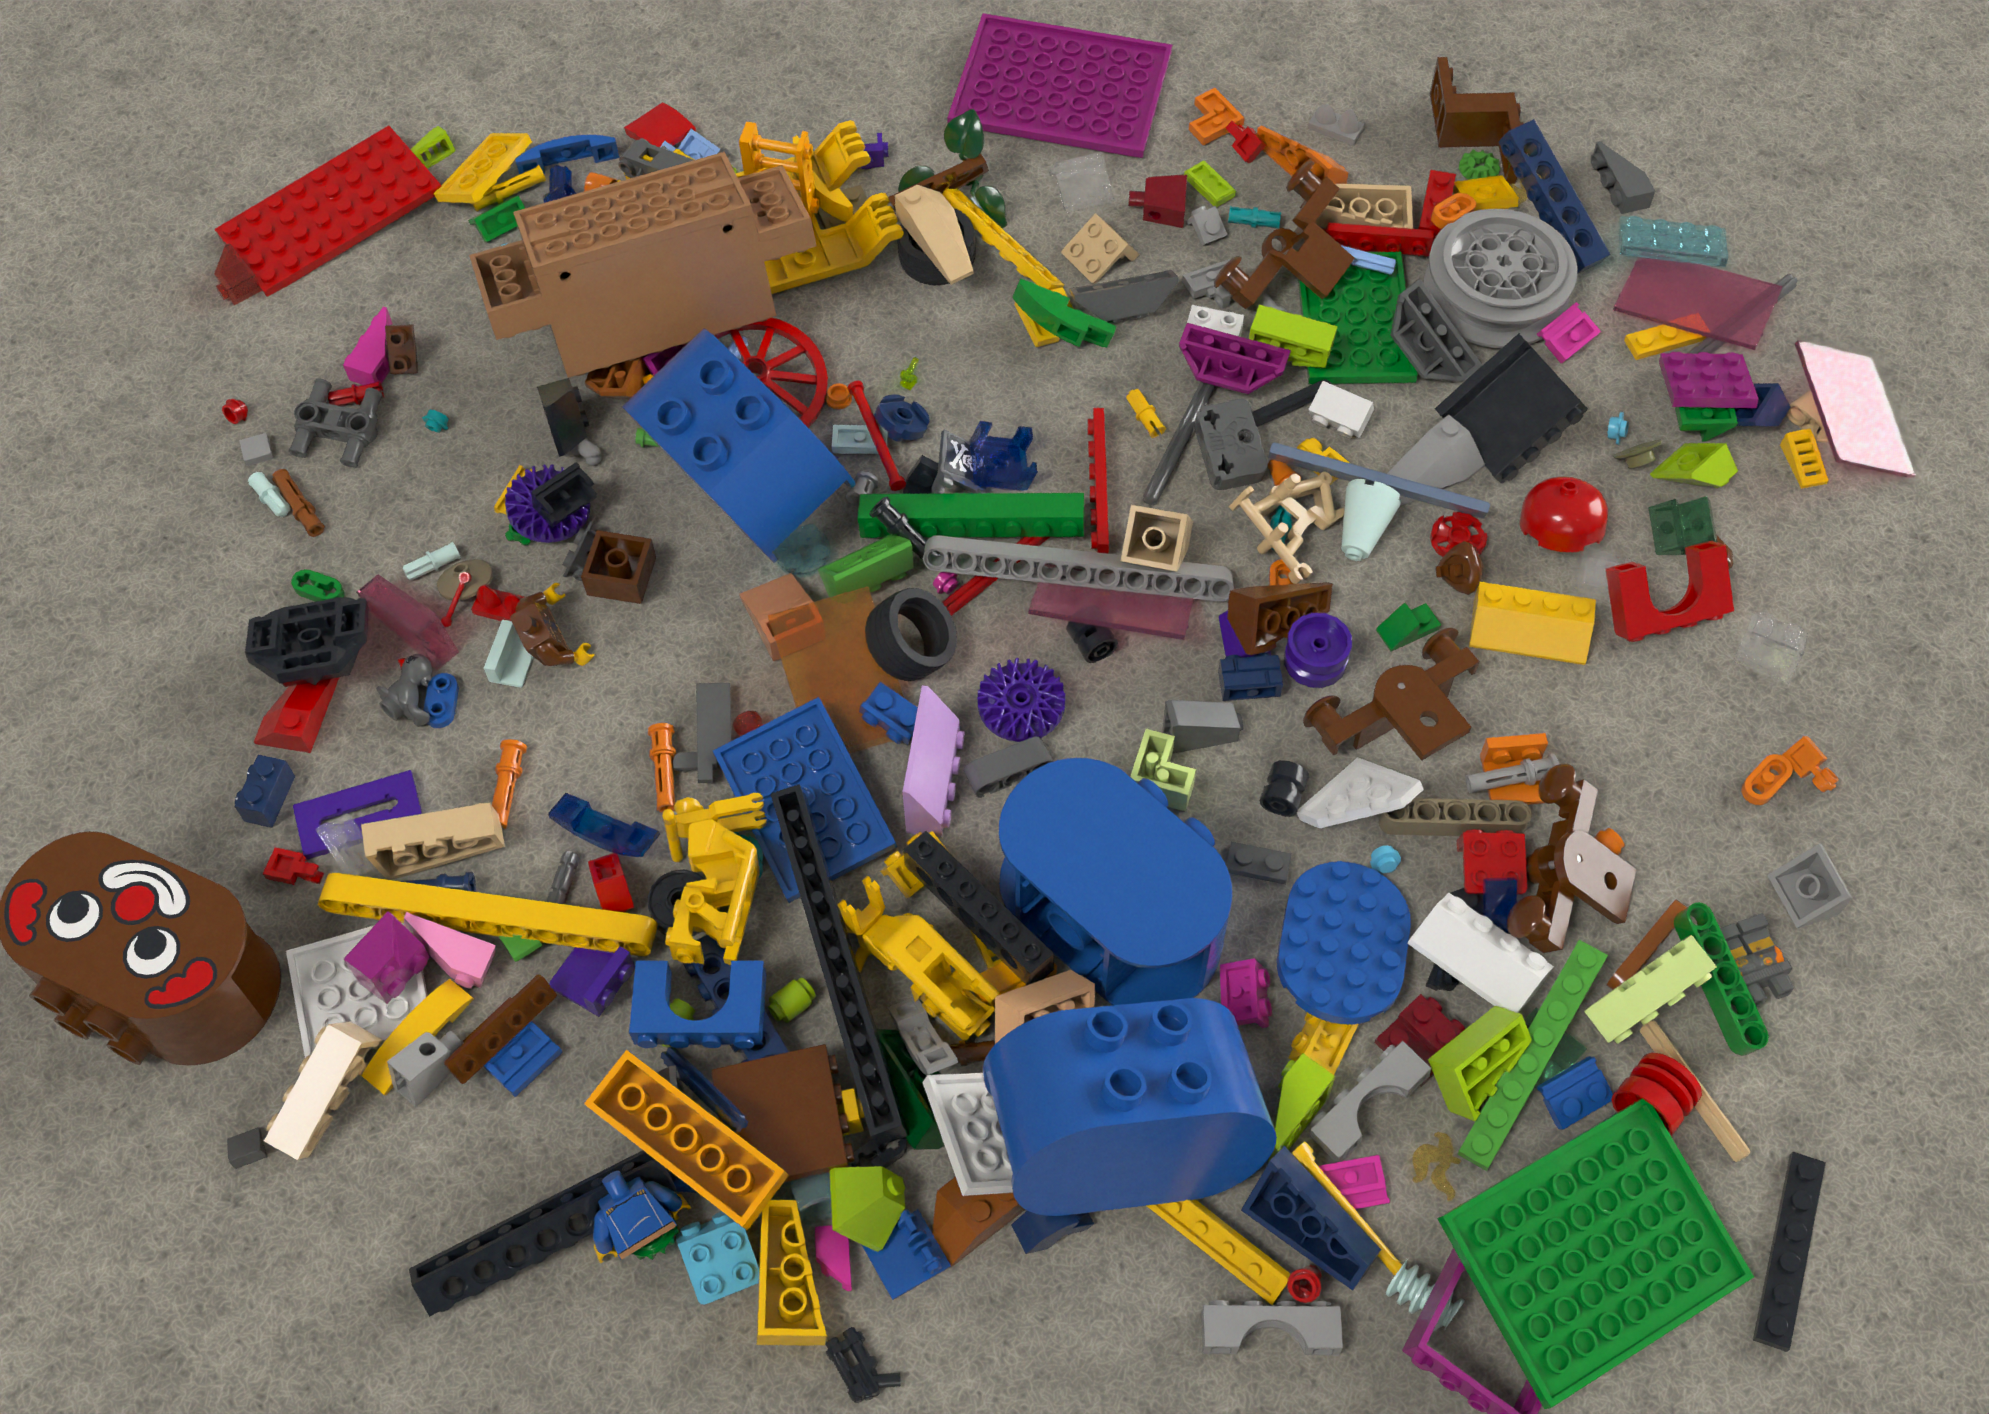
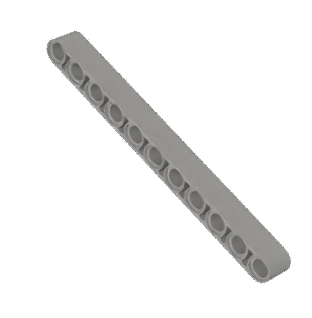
M948 536L930 537L926 541L923 555L925 566L930 570L1210 601H1226L1229 599L1230 590H1234L1231 571L1227 567L1182 562L1178 571L1175 572L1121 562V555ZM937 550L942 552L943 555L935 556L931 551ZM966 553L969 554L971 558L963 559L959 555ZM997 557L1000 560L997 562L989 561L987 558ZM1026 560L1028 564L1020 565L1016 561ZM1054 563L1057 566L1054 568H1048L1044 566V564ZM1082 566L1085 569L1082 571H1076L1073 569V567ZM1104 569H1111L1113 572L1110 574H1104L1101 571ZM1132 572H1139L1142 575L1138 577H1132L1129 574ZM1161 575H1167L1170 577L1167 580L1158 579V577ZM1190 578L1198 579L1195 583L1186 582ZM1218 581L1226 582V584L1223 586L1215 585V583Z

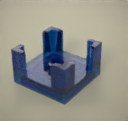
M980 421L970 439L974 485L1018 491L1028 490L1038 473L1036 462H1032L1030 467L1027 464L1026 451L1033 440L1032 428L1019 426L1012 439L987 436L993 426L992 422Z

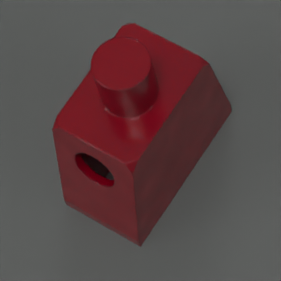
M1187 175L1146 178L1145 192L1129 191L1128 206L1144 207L1143 221L1183 228Z

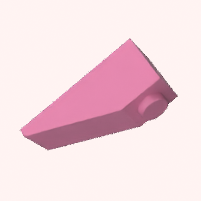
M406 912L404 926L424 945L428 954L451 978L455 979V983L465 988H472V986L480 988L495 956L496 945Z

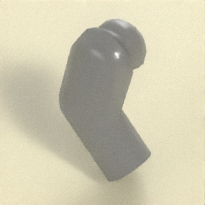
M583 440L565 455L568 457L581 454L583 457H586L588 465H595L601 461L600 449L588 440Z

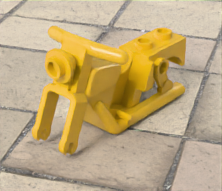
M751 793L746 796L714 801L708 806L709 809H704L698 800L686 797L675 802L674 809L677 815L671 809L663 811L662 817L672 860L674 862L682 861L683 851L680 837L688 838V858L691 870L693 872L702 871L706 876L705 880L686 883L681 899H677L673 910L675 921L673 927H668L665 940L666 945L670 947L673 960H678L682 963L704 964L701 942L694 940L692 937L693 931L706 933L716 940L721 948H726L723 957L724 963L731 965V961H737L760 869L757 850L754 844L734 832L761 829L766 825V819L756 821V819L766 817L764 812L759 811L763 808L764 802L753 803L763 799L761 794ZM753 811L752 813L718 819V817ZM729 906L728 913L719 912L720 907Z
M866 876L862 882L868 895L869 905L861 911L859 908L855 910L851 904L847 906L845 900L838 904L847 927V932L856 934L860 945L855 954L859 972L861 973L867 957L872 953L889 970L895 971L899 969L914 983L910 987L914 1001L916 1002L920 998L923 1001L922 1007L929 1015L934 1018L938 1016L962 1040L969 1039L973 1034L979 1037L991 1025L987 1019L995 1011V1008L980 1001L970 991L981 994L989 1003L1000 992L933 928L932 924L926 922L921 916L913 915L912 913H905L895 917L886 914L882 916L885 904L880 892V886L875 880L871 882L870 876ZM950 966H952L955 969L953 973L951 972Z

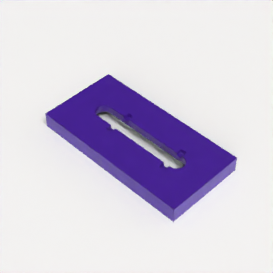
M411 770L293 805L302 851L306 860L363 843L361 824L423 814ZM386 801H398L397 805L390 810L385 809L348 820L344 824L338 823L328 827H321V822L326 819Z

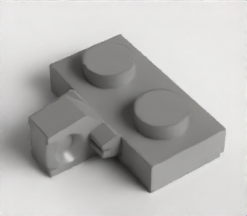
M1231 259L1182 275V282L1193 299L1207 295L1209 299L1214 297L1220 309L1231 305V294L1221 285L1218 288L1214 287V280L1217 274Z

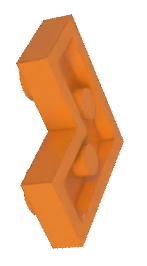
M1216 88L1195 97L1194 105L1204 116L1190 122L1189 131L1203 146L1229 133L1226 130V126L1231 120L1237 125H1244L1245 118Z

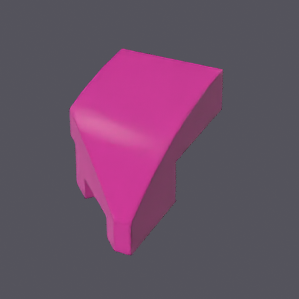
M832 1225L815 1227L816 1261L820 1264L821 1272L826 1277L832 1276L842 1283V1288L846 1291H852L849 1238L833 1231Z

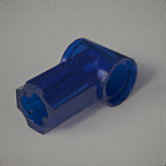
M556 165L550 169L549 192L543 196L544 203L576 194L572 188V171L568 167Z

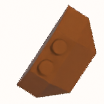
M645 355L634 360L613 364L608 368L590 371L584 382L585 386L603 397L629 400L645 385L643 377L651 374L642 359Z
M955 1176L937 1190L932 1234L952 1267L1026 1209L1017 1203L1013 1193L962 1196Z

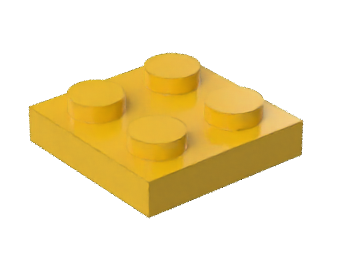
M1503 175L1454 182V194L1464 193L1474 198L1476 201L1474 211L1518 207L1519 197Z

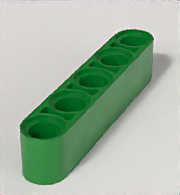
M1693 903L1675 916V930L1680 941L1692 935L1704 951L1703 945L1709 948L1711 954L1707 952L1706 954L1717 968L1709 972L1712 977L1703 983L1701 987L1731 1051L1736 1055H1749L1766 1046L1769 1038L1767 1029L1712 910L1704 903ZM1690 915L1695 918L1697 925L1692 922ZM1717 974L1723 978L1724 984L1718 980ZM1731 1003L1736 1007L1737 1014L1732 1010ZM1744 1033L1750 1037L1751 1044L1745 1039Z

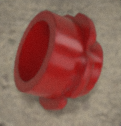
M232 398L226 401V404L222 407V412L229 422L237 424L242 420H247L248 408L241 400Z

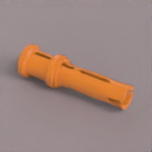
M657 723L648 728V735L651 737L652 743L649 757L655 765L657 811L661 813L666 809L675 811L672 761L676 755V749L672 745V735L675 731L674 726L668 723Z
M513 739L501 741V758L495 767L498 778L492 806L499 814L501 827L507 829L508 816L516 779L521 776L523 771L522 767H520L522 756L527 751L526 744Z

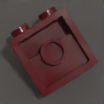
M1420 994L1375 1039L1374 1043L1385 1051L1390 1045L1393 1044L1397 1047L1403 1041L1430 1066L1428 1059L1463 1032L1465 1027L1456 1019L1450 1021L1441 1013L1443 1009L1437 1000L1432 997L1426 999ZM1431 1068V1072H1430V1077H1428V1078L1420 1085L1421 1087H1422L1430 1078H1432V1077L1434 1076V1073H1433V1071H1432V1068Z

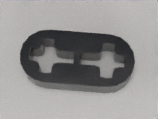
M906 1137L899 1139L897 1150L890 1147L884 1152H881V1150L887 1146V1143L877 1146L873 1139L869 1140L854 1152L855 1162L851 1163V1167H859L861 1165V1157L864 1156L868 1160L874 1155H877V1157L871 1161L872 1167H889L905 1154L907 1150Z

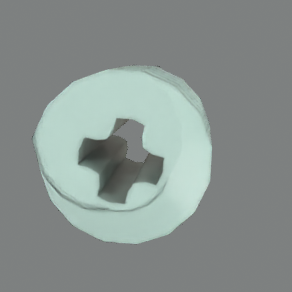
M1406 1260L1388 1285L1386 1295L1391 1297L1399 1292L1397 1304L1403 1305L1410 1300L1408 1312L1413 1314L1419 1309H1423L1435 1284L1432 1286L1428 1285L1429 1273L1424 1274L1420 1278L1417 1277L1419 1270L1417 1264L1410 1269H1406ZM1452 1292L1433 1331L1438 1330L1442 1326L1446 1329L1465 1302L1463 1298L1452 1303Z

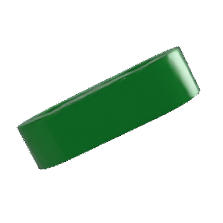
M308 569L300 570L291 579L295 592L306 599L316 602L344 597L343 587L338 580ZM308 580H310L312 584H304L303 587L300 585L301 582L306 583ZM333 588L335 589V593H329L326 596L324 590L332 591Z

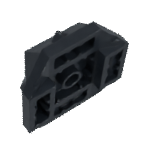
M338 597L283 607L271 611L264 617L257 616L249 619L245 647L248 663L284 687L305 683L316 685L322 680L349 676L359 650L367 642L369 615L367 601L365 598L355 600L349 597Z

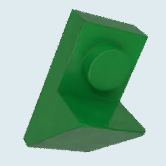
M1675 408L1679 430H1700L1702 442H1706L1736 427L1738 424L1735 408Z
M1404 603L1376 628V631L1392 652L1440 630L1441 623L1426 603L1414 609H1410Z

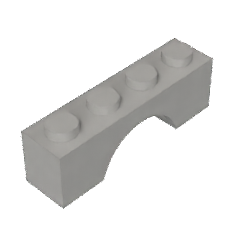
M1403 1041L1397 1047L1393 1044L1390 1045L1380 1055L1379 1059L1381 1062L1374 1069L1370 1066L1367 1067L1356 1080L1359 1083L1351 1091L1346 1088L1335 1098L1334 1103L1336 1106L1328 1113L1325 1111L1320 1112L1310 1125L1313 1128L1310 1130V1137L1336 1163L1342 1162L1361 1144L1362 1134L1358 1126L1357 1115L1362 1105L1368 1099L1384 1093L1397 1094L1408 1098L1430 1077L1431 1067Z
M1224 1300L1210 1301L1209 1305H1203L1201 1312L1203 1354L1237 1355L1242 1341L1250 1333L1261 1328H1277L1294 1337L1301 1346L1304 1355L1339 1356L1343 1349L1340 1306H1331V1303L1326 1301L1312 1302L1311 1306H1297V1303L1294 1301H1281L1277 1303V1306H1263L1261 1301H1245L1243 1305H1229V1302Z

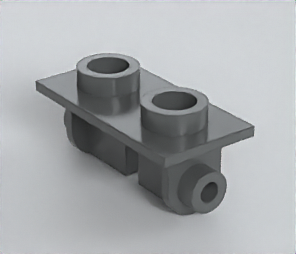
M590 521L586 530L580 528L573 542L578 547L575 552L569 550L562 564L567 567L563 577H566L567 573L570 572L576 580L582 581L581 575L588 558L586 554L590 552L597 531L590 529L592 521Z

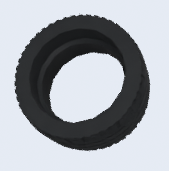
M954 208L973 266L976 255L974 228L970 219L964 213ZM900 224L904 235L897 239L898 256L905 273L915 281L933 286L950 284L930 258L913 247L917 242L905 227Z
M907 588L898 591L880 602L867 617L865 638L867 647L870 650L869 652L878 666L891 677H895V679L915 681L924 678L942 668L954 655L953 653L957 647V631L952 616L946 606L936 596L926 590ZM898 614L912 621L919 630L924 642V656L911 649L903 639L898 627Z

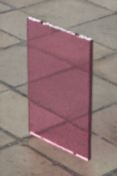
M1642 249L1619 294L1613 311L1756 350L1774 306L1778 302L1783 286Z
M1800 340L1796 341L1794 344L1835 462L1906 478L1914 477L1915 473L1873 359Z
M1045 564V566L1048 568H1054L1057 566L1052 564ZM1073 568L1076 571H1082V569ZM1038 582L1034 596L1031 599L1028 614L1185 640L1186 631L1189 628L1188 622L1192 604L1195 600L1193 598Z

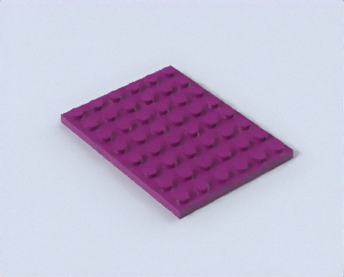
M982 13L947 117V123L966 111L974 109L981 121L983 131L1143 158L1173 45Z

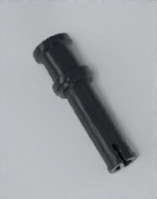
M887 496L882 498L872 508L869 515L872 518L876 517L887 527L886 531L889 534H896L897 536L909 539L912 544V551L923 560L927 540L908 523L905 513H900L890 504V499ZM937 550L931 551L933 555L941 556Z

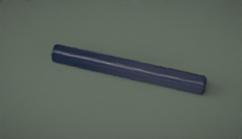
M668 1047L667 1051H662L661 1058L664 1060V1064L667 1067L676 1065L681 1081L733 1132L738 1133L742 1128L747 1127L748 1121L745 1119V1115L676 1048Z

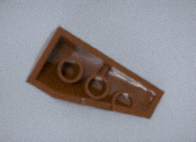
M1333 583L1253 586L1230 590L1227 619L1245 653L1254 655L1271 651L1277 647L1276 642L1288 637L1292 624L1301 616L1311 613H1328L1330 611Z

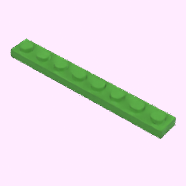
M1581 940L1577 942L1528 1028L1532 1039L1531 1043L1510 1073L1505 1071L1496 1085L1498 1090L1493 1097L1490 1096L1481 1114L1458 1151L1459 1156L1485 1171L1488 1170L1608 956L1607 954Z

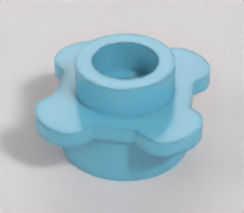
M1620 412L1619 417H1611L1608 425V438L1616 439V445H1619L1621 437H1626L1628 433L1629 422L1624 421V412Z

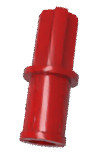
M380 381L360 386L352 384L350 388L329 392L328 401L329 404L337 406L353 403L361 405L360 402H362L367 388H373L380 392L384 390Z

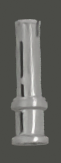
M1553 753L1543 759L1533 761L1529 758L1524 759L1520 762V765L1472 775L1468 774L1465 776L1467 790L1471 794L1477 791L1522 782L1529 786L1534 785L1536 781L1542 779L1550 768L1558 765L1559 762Z

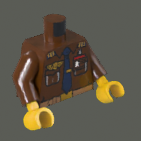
M559 583L552 584L543 593L538 592L519 600L515 610L516 613L511 615L510 619L526 651L543 665L557 666L573 664L575 661L577 664L584 666L595 656V654L586 653L591 647L589 643H582L575 652L569 649L549 607L546 605V603L554 605L565 597V594L558 595L555 592V589L560 586Z

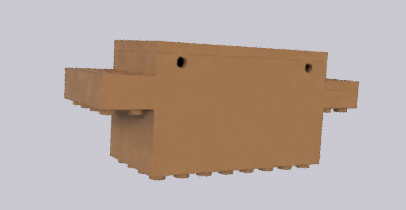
M721 152L515 211L513 213L522 240L471 254L469 257L496 340L511 338L516 334L529 330H538L543 326L550 325L564 369L569 378L581 376L586 372L596 369L608 368L613 364L623 361L634 360L653 352H662L670 347L688 344L703 328L715 336L717 333L739 329L744 325L763 322L768 318L777 316L764 261L777 260L782 256L795 252H804L808 248L815 247L816 241L811 218L783 165L737 178L725 152Z

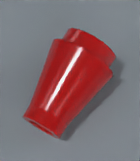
M1307 1265L1291 1273L1287 1281V1287L1294 1299L1299 1302L1308 1303L1314 1301L1319 1296L1321 1291V1271L1314 1265Z

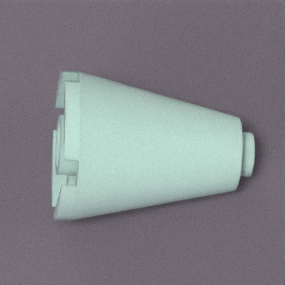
M1355 479L1347 485L1341 550L1348 559L1361 561V559L1368 558L1400 507V494L1381 482L1375 481L1372 486L1364 484L1366 479Z

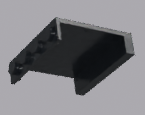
M1520 333L1434 408L1443 419L1450 415L1469 430L1485 466L1501 484L1515 478L1521 467L1526 463L1534 461L1544 447L1556 442L1562 436V432L1570 425L1578 423L1583 418V414L1588 410Z

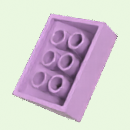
M923 685L903 786L906 833L917 834L918 832L933 831L937 837H942L943 828H949L951 810L947 809L948 801H954L956 783L951 782L953 774L958 775L960 757H956L957 749H963L965 732L960 731L959 719L928 686Z

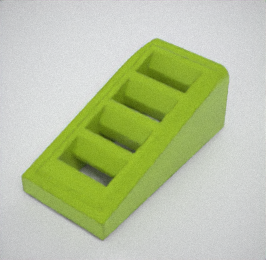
M439 126L429 131L410 149L427 169L456 151L446 131ZM438 142H439L440 145H441V147H440L439 149H438L437 146H436V144H437ZM432 148L434 154L431 155L428 149ZM423 152H424L425 156L427 157V160H426L425 162H424L422 156L420 155V154H422Z

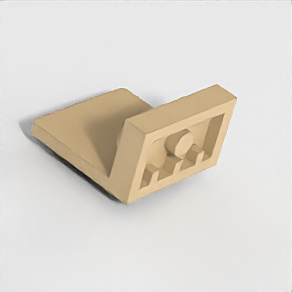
M1096 213L1061 251L1093 284L1097 283L1119 258L1123 259L1126 256L1129 260L1134 261L1140 255Z

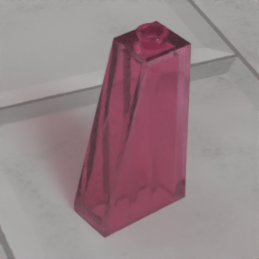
M379 574L356 592L360 598L366 599L370 613L417 654L427 657L432 667L437 671L459 653L437 614Z

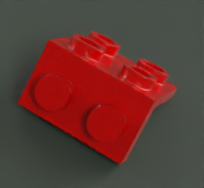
M1472 829L1463 832L1456 840L1457 852H1463L1464 890L1466 893L1523 895L1527 891L1525 834L1514 833L1512 830L1484 833L1483 830Z

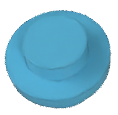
M1381 846L1372 852L1370 865L1372 869L1378 872L1390 873L1400 864L1401 857L1399 852L1394 850L1392 846Z

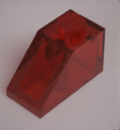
M231 244L225 245L214 273L219 283L215 287L223 300L229 298L235 306L262 290L259 287L255 274Z

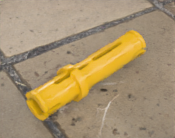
M538 165L536 168L490 187L482 195L483 198L472 205L477 212L496 202L500 204L503 202V199L545 182V175Z

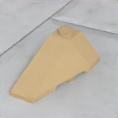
M915 185L895 195L897 219L947 281L952 285L974 274L955 210L941 192Z

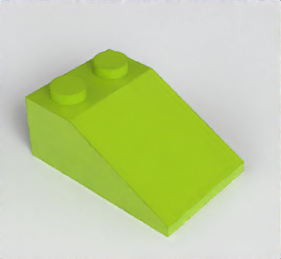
M1304 1053L1296 1062L1291 1059L1281 1072L1283 1078L1278 1085V1088L1281 1090L1274 1122L1277 1140L1268 1163L1284 1146L1290 1150L1330 1096L1335 1076Z

